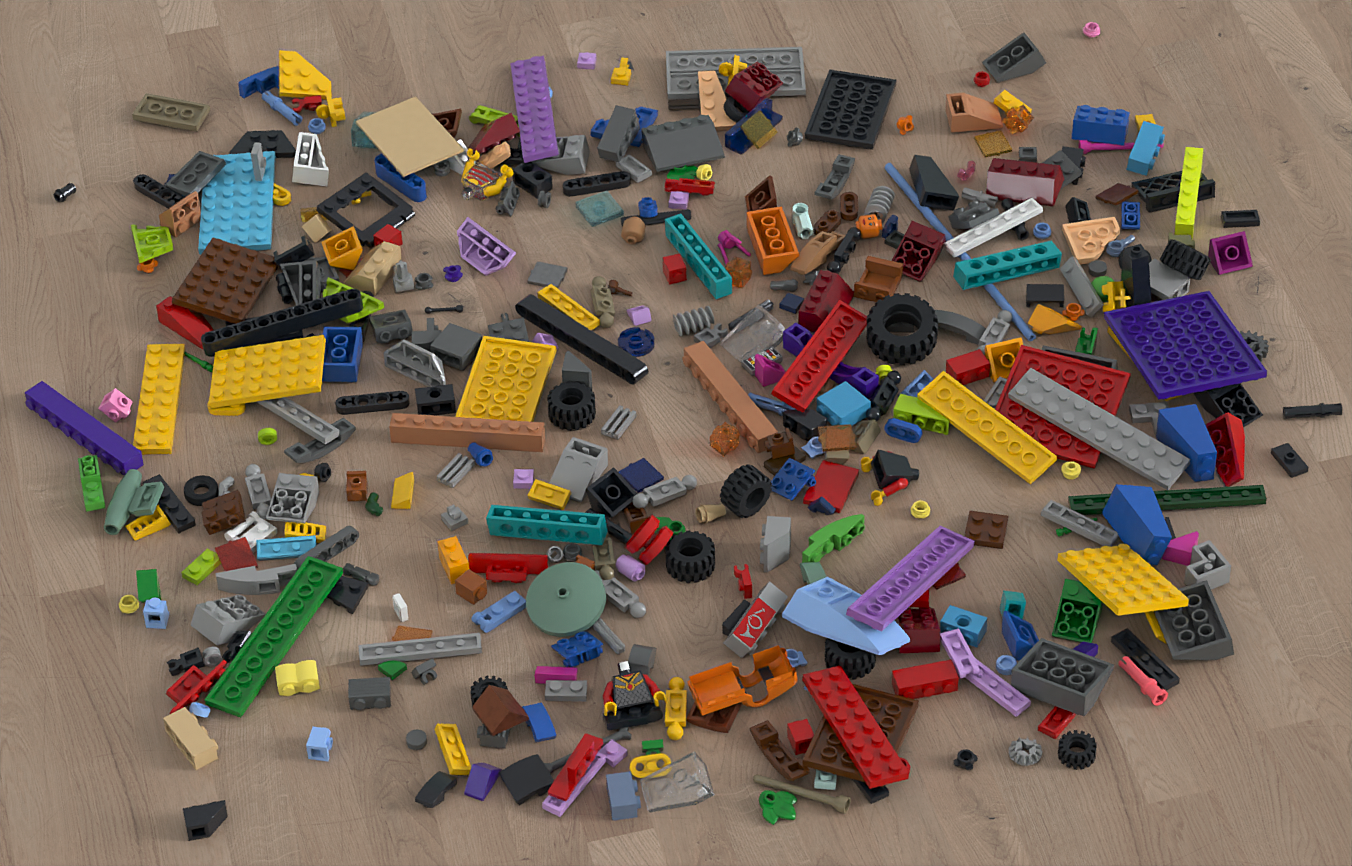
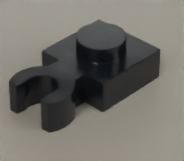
M236 631L227 645L228 650L222 656L227 663H229L230 659L233 661L251 636V631Z
M199 647L180 654L181 659H171L167 662L171 676L178 675L182 670L186 673L193 665L198 669L205 666Z

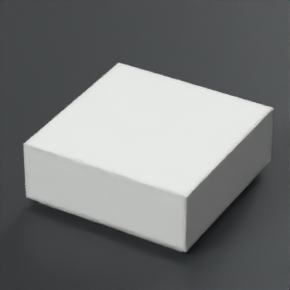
M400 593L393 595L394 611L400 621L409 620L407 605Z

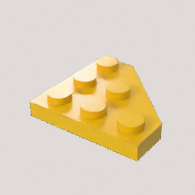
M279 50V96L304 98L321 95V99H326V94H331V81L296 51Z

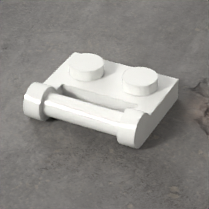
M252 511L248 515L246 522L239 524L232 531H227L224 536L228 542L251 555L257 550L256 540L271 539L278 532L275 526L260 518L255 511ZM252 524L255 525V526L252 527L249 531H247L244 535H242L240 538L237 537L240 533H242V532H243L245 529H247L250 525H252Z

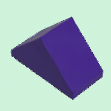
M484 762L472 764L464 795L484 801L500 776L499 772L502 769Z

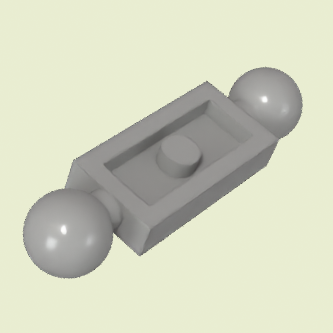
M1008 310L1000 311L997 318L993 317L980 338L977 350L980 349L984 355L985 345L1002 342L1010 328L1009 323L1012 320V314Z
M250 464L245 469L247 476L245 477V482L253 509H257L256 513L260 518L266 519L271 502L264 474H260L261 470L258 465Z
M693 475L684 476L682 481L674 477L645 488L643 493H638L633 497V505L640 509L645 508L648 502H650L654 507L686 495L687 490H692L696 487L697 479Z
M596 570L595 572H596V573L599 575V577L601 578L600 573H599V570ZM614 577L610 580H603L601 578L606 591V599L623 612L630 609L632 616L635 618H641L645 615L646 607L643 603L639 602V597Z

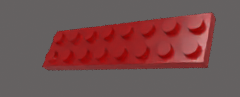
M839 300L779 380L771 395L796 410L805 412L866 329L867 316Z
M841 666L803 674V683L869 788L909 778L908 770Z

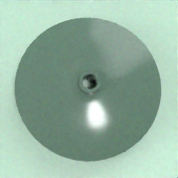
M576 562L559 563L542 571L531 583L526 596V608L533 624L542 632L556 637L573 636L590 628L601 616L606 603V591L599 575L590 567Z

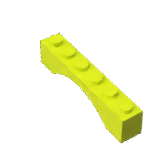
M1186 147L1175 221V235H1191L1193 240L1204 148Z

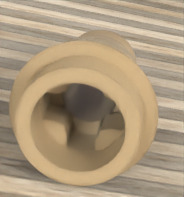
M723 504L700 505L695 510L697 521L706 524L721 516H725L726 508Z

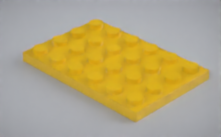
M324 335L215 352L209 396L210 408L321 392L326 343Z
M483 336L455 417L533 422L556 354V346Z
M1119 544L1112 547L1102 546L1096 549L1085 548L1080 551L1068 550L1064 553H1058L1057 561L1117 616L1188 606L1189 599L1139 554L1130 549V546L1127 544Z

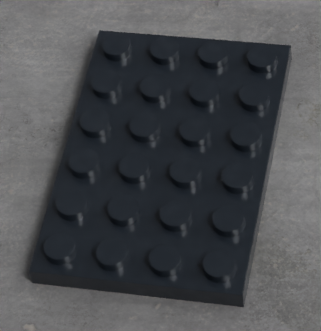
M829 69L807 126L805 139L873 150L896 88L897 80Z

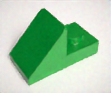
M157 569L136 570L138 600L141 603H145L146 600L151 598H159L161 600L162 595Z

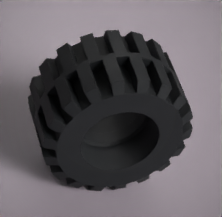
M1174 239L1169 240L1160 257L1163 264L1195 280L1202 279L1211 261L1205 254Z
M568 381V383H560L559 386L553 387L554 390H550L547 397L548 416L554 426H559L562 430L567 429V431L572 429L580 430L579 428L587 427V424L590 425L592 420L595 419V394L586 384Z
M743 465L739 469H735L725 480L721 488L720 501L740 518L753 516L761 510L769 499L772 492L771 480L753 465Z
M691 530L673 535L665 546L667 572L671 574L672 578H678L680 582L686 581V583H690V581H694L696 583L699 580H705L706 576H710L715 569V545L712 539L706 537L704 533L699 534V531L691 532Z
M829 638L825 640V665L827 668L841 666L847 677L852 678V680L857 679V677H865V674H869L871 669H874L876 654Z

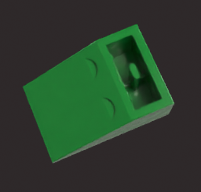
M1065 578L1052 637L1080 643H1092L1102 612L1103 602L1080 581Z

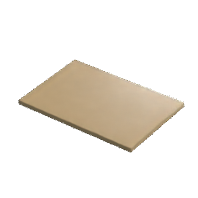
M416 96L356 121L358 127L403 177L464 152L460 144Z

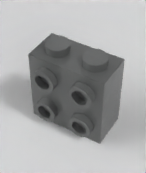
M449 323L430 345L432 353L442 360L443 364L464 371L478 353L482 334Z

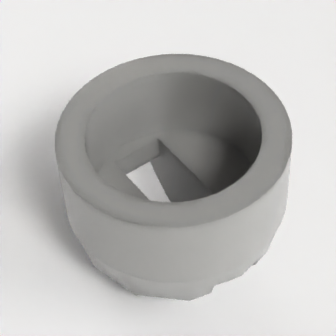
M558 546L550 547L546 552L548 561L552 563L560 561L563 557L562 549ZM556 551L557 554L553 558H551L553 552Z

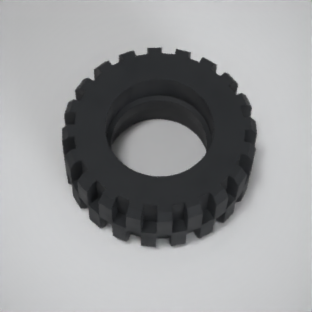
M895 293L894 296L890 297L888 295L883 297V300H878L875 306L871 307L869 315H867L866 339L874 355H879V359L884 362L887 360L889 364L899 363L900 366H905V363L915 364L917 360L922 361L925 359V355L931 354L937 343L938 318L934 308L929 306L926 300H920L921 297L916 295L914 297L910 296L909 293L904 295ZM905 322L914 325L918 330L908 336H897L888 332L886 328L894 323Z

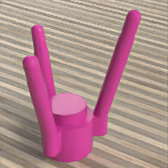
M728 230L722 231L718 235L720 243L717 246L721 250L728 270L731 267L724 248L731 249L736 246L747 256H751V253L740 245L741 241Z

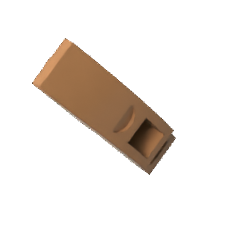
M834 231L831 233L820 232L800 251L799 256L793 261L790 270L798 272L800 275H806L815 268H818L827 262V255L838 249L846 235Z

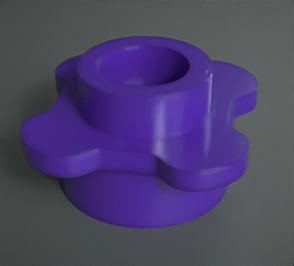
M452 265L444 267L445 279L450 282L460 280L463 276V273L460 272L461 266Z

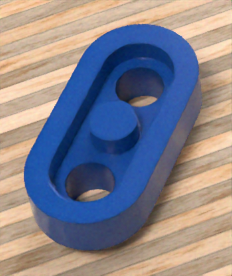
M651 197L642 198V201L638 202L641 217L648 218L658 215L656 201L652 200Z
M895 418L889 419L884 426V430L889 436L910 443H917L923 435L918 425Z

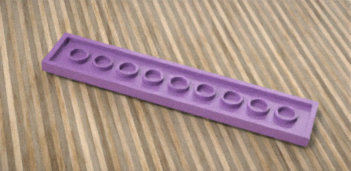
M535 56L531 59L510 63L524 163L559 155L544 56Z
M939 526L847 608L846 615L882 632L973 548L975 541Z

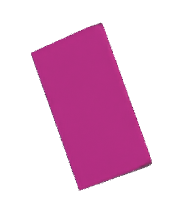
M537 666L535 670V683L546 684V680H577L578 668Z

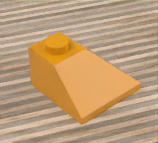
M1040 304L1036 306L1028 321V324L1033 326L1032 330L1041 335L1043 332L1050 335L1080 330L1082 328L1078 323Z

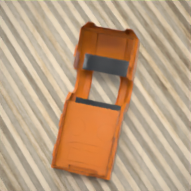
M778 645L753 654L754 670L749 675H740L739 668L732 666V662L689 676V681H687L688 687L701 715L703 716L740 702L747 707H761L793 687L798 682L795 667L792 668L787 658L786 649L780 648ZM760 681H764L768 695L759 701L753 702L752 695L747 694L744 688L752 687Z

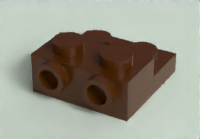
M239 490L202 503L203 525L209 535L246 522Z

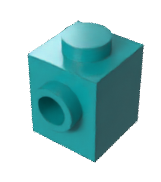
M1003 590L999 608L1002 618L1003 612L1008 611L1023 619L1026 606L1024 594Z

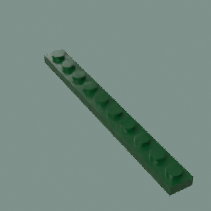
M1263 485L1154 491L1161 510L1266 504L1267 500ZM1111 494L1068 496L1069 509L1082 515L1102 514Z

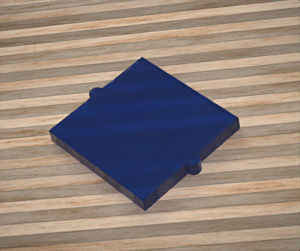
M645 458L633 464L630 463L629 466L618 471L637 493L664 480V476Z

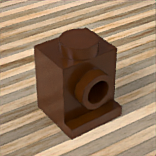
M785 428V432L767 436V441H764L766 452H770L773 459L795 454L793 437L789 428Z

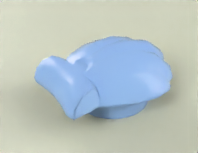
M818 436L813 437L801 448L813 459L816 455L825 453V439Z
M794 649L786 650L787 658L792 668L799 665H807V661L801 651L797 652Z

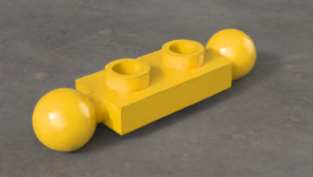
M673 677L669 681L670 690H666L665 727H668L667 735L671 740H679L683 736L682 727H686L687 690H684L685 682L680 677Z

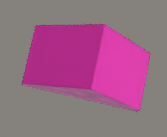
M756 354L755 376L760 384L765 387L779 382L786 372L782 365L760 354Z
M1196 531L1170 540L1162 559L1186 566L1191 565L1192 547L1198 545L1199 533Z

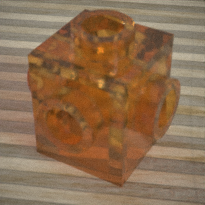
M1023 104L1015 109L1014 107L1010 108L1005 113L1006 116L1002 122L1011 134L1018 131L1021 133L1028 128L1034 117Z
M734 256L725 266V269L732 277L733 286L742 289L751 279L750 261Z
M724 422L721 426L718 425L710 436V446L724 457L731 450L733 451L738 447L740 443L739 430L727 422Z

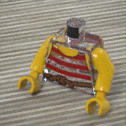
M469 148L467 150L469 161H466L461 179L463 184L461 194L463 198L469 200L471 197H475L484 201L491 196L500 194L507 182L506 178L513 176V170L504 164L500 168L501 173L479 162L473 164L474 161L479 159L480 155L477 150L472 155L473 150Z

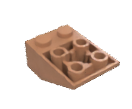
M966 93L946 94V114L951 132L1003 128L998 106L994 103Z

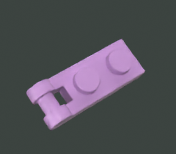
M955 629L940 633V641L949 658L952 659L959 679L965 678L968 674H979L978 663L961 631Z

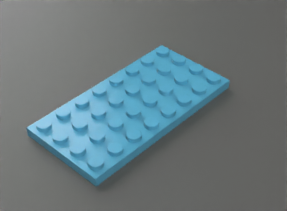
M275 151L263 152V157H266V170L262 181L255 180L251 153L213 155L224 159L226 165L202 189L199 255L203 253L212 238L221 239L251 250L271 249Z

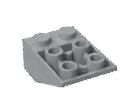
M586 136L556 137L559 155L531 161L538 165V167L565 175L585 174L590 153Z
M573 437L563 450L549 484L570 490L572 493L570 499L582 502L587 495L586 488L598 480L608 466L607 448Z
M279 473L266 520L305 523L316 506L320 492L317 477Z
M235 595L196 604L191 626L214 644L221 645L229 643L236 631L249 630L260 622L266 614L258 606L249 602L246 597Z

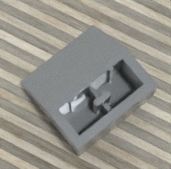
M767 516L766 524L762 525V536L765 537L760 540V550H764L760 554V564H764V572H769L789 560L791 549V518Z

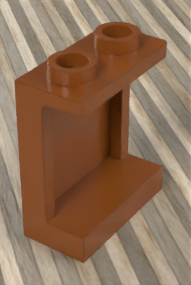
M867 256L865 270L859 282L856 281L854 284V297L877 302L880 299L883 300L885 296H894L902 279L903 264Z

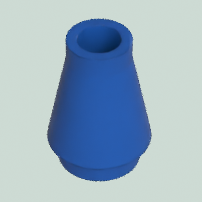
M475 442L468 446V452L471 453L477 465L486 467L492 463L493 455L491 450Z

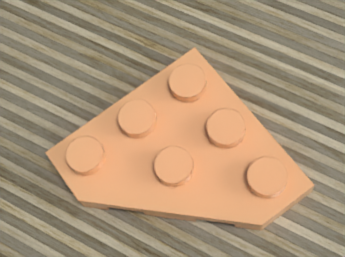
M1115 217L1062 224V231L1073 257L1081 265L1097 260L1106 250L1109 242L1114 241L1119 235L1120 227Z

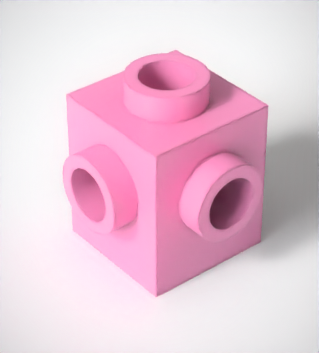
M115 388L104 396L98 409L114 422H117L121 418L125 419L130 414V407L133 402Z

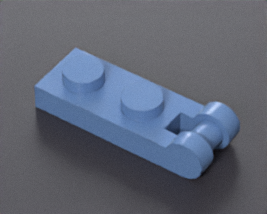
M513 591L482 612H476L471 620L476 625H480L481 630L488 633L526 608V600L516 591Z

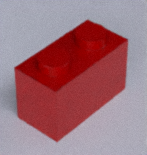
M978 349L946 360V373L962 385H967L989 377L990 362L982 351Z

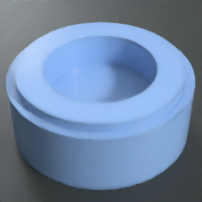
M1000 656L996 660V670L1002 675H1011L1012 669L1017 662L1012 656Z
M192 702L189 711L197 716L207 718L210 708L204 704Z

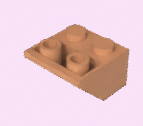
M194 191L159 215L160 226L169 227L170 235L175 238L200 221L201 212L198 192Z

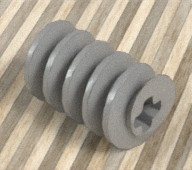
M886 186L876 187L868 201L864 215L875 214L877 220L881 219V222L884 223L895 198L894 191Z
M705 306L704 309L701 307L698 310L693 309L691 312L685 311L684 314L677 313L676 316L673 314V322L679 336H682L683 330L688 335L690 329L696 333L697 327H699L700 331L703 330L704 325L710 328L711 323L714 324V316L710 306Z

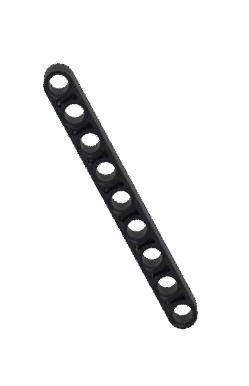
M349 289L204 333L201 337L204 353L209 357H213L215 352L247 347L359 313L363 310L361 293L358 289Z
M529 294L515 305V309L521 317H524L527 321L553 335V337L628 383L634 385L649 373L644 362L536 296Z

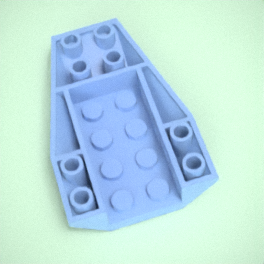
M829 577L797 589L782 613L783 618L803 628L805 631L877 655H883L910 642L908 635L895 621L881 632L846 615L847 608L862 595Z

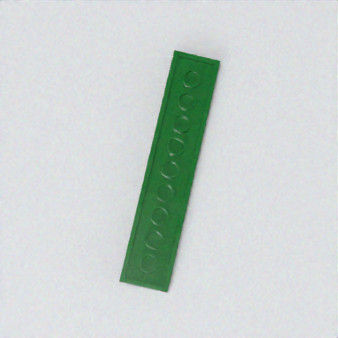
M308 556L207 695L205 704L241 718L272 675L275 667L282 661L343 574V568Z

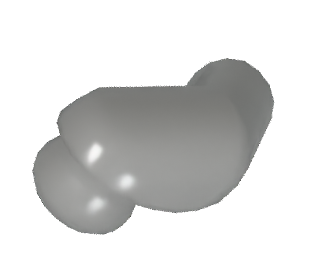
M228 476L219 483L218 497L230 493L228 488L235 482L231 476Z

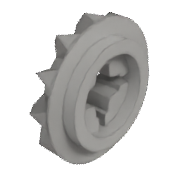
M1019 737L1017 741H1012L1008 751L1010 758L1020 765L1035 764L1042 757L1041 745L1037 744L1036 739L1031 741L1028 737L1026 739ZM1023 747L1026 750H1029V755L1024 750H1022Z

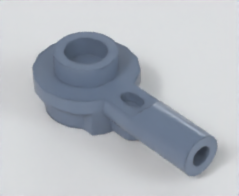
M1130 235L1125 239L1109 242L1106 252L1112 257L1120 256L1124 248L1135 241V237Z

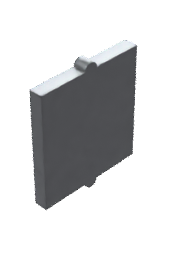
M537 261L534 269L531 270L527 283L543 287L552 284L559 288L561 282L564 281L567 267Z

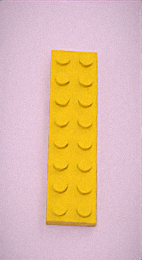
M147 344L133 446L139 449L142 455L172 453L185 344Z
M945 371L941 372L917 394L918 399L946 417L950 424L1030 485L1057 461L1055 454Z

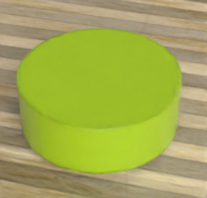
M273 428L261 429L258 432V441L263 445L275 443L277 441L276 430Z

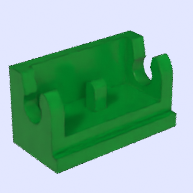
M1084 327L1081 329L1075 352L1094 355L1098 328L1093 327L1091 335L1085 334Z

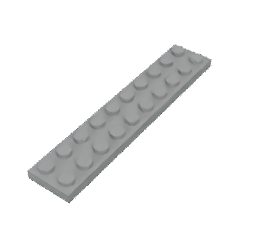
M1032 368L1025 373L1008 393V398L1166 490L1170 489L1190 464L1189 458Z

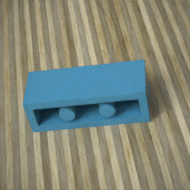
M1143 121L1129 156L1126 170L1146 176L1149 169L1153 170L1155 164L1154 157H1158L1160 147L1158 146L1159 144L1162 145L1165 139L1163 126Z

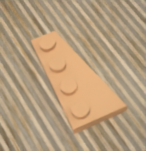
M698 71L701 115L710 116L716 131L737 130L736 122L731 120L724 111V103L727 99L716 71Z

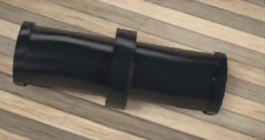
M279 273L275 277L278 284L277 290L281 294L282 302L284 301L285 304H289L294 298L284 273Z

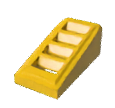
M157 505L153 515L140 516L125 527L136 541L167 528L171 523L159 505ZM138 527L140 531L136 533L134 529Z
M285 522V538L316 535V543H321L326 539V526L306 522Z

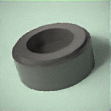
M1094 260L1090 262L1088 272L1094 277L1104 276L1107 273V264L1100 260Z
M412 730L406 735V744L412 750H420L427 744V735L422 730Z

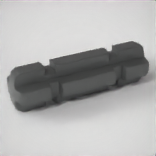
M346 563L343 567L345 575H352L353 578L364 582L368 581V584L375 586L380 581L378 574L373 572L370 574V571Z

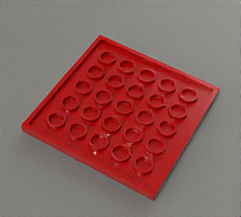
M1021 345L995 410L1055 454L1057 459L1076 462L1079 465L1095 469L1101 451L1008 398V393L1025 373L1032 368L1116 416L1131 378V373Z

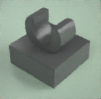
M432 658L415 667L411 674L414 679L420 677L422 684L426 685L428 683L426 675H430L433 680L437 678V673L433 670L436 663Z

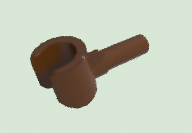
M609 281L608 288H610L611 294L618 292L630 297L632 296L633 292L618 287V281Z

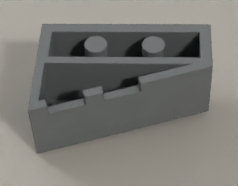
M618 105L615 106L597 147L600 158L620 162L625 156L626 151L641 129L636 110Z
M316 260L280 264L296 305L321 298V271Z

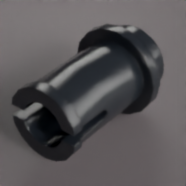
M68 183L63 188L55 190L53 196L57 202H64L68 196L77 190L73 183Z

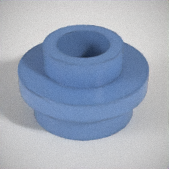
M320 118L312 119L308 125V130L314 134H320L326 129L325 123Z
M1040 222L1034 227L1033 234L1037 238L1045 239L1051 235V228L1047 223Z

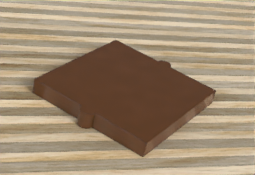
M1117 183L1096 195V199L1117 206L1138 194L1139 191L1129 185Z

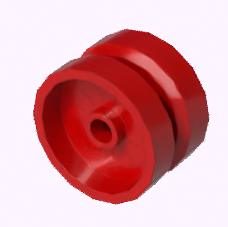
M653 514L641 524L624 547L631 554L638 552L643 547L638 555V560L644 565H648L663 550L673 535V531L667 526L661 527L655 533L659 527L660 520Z

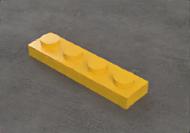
M550 284L537 292L539 299L586 328L593 330L600 325V320L554 285Z

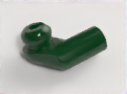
M371 492L365 508L370 514L380 516L383 512V507L377 503L379 495Z

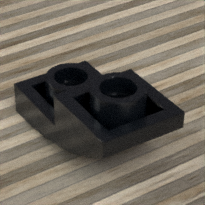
M441 771L437 772L418 792L415 802L427 808L435 807L444 801L445 792L457 785V777Z

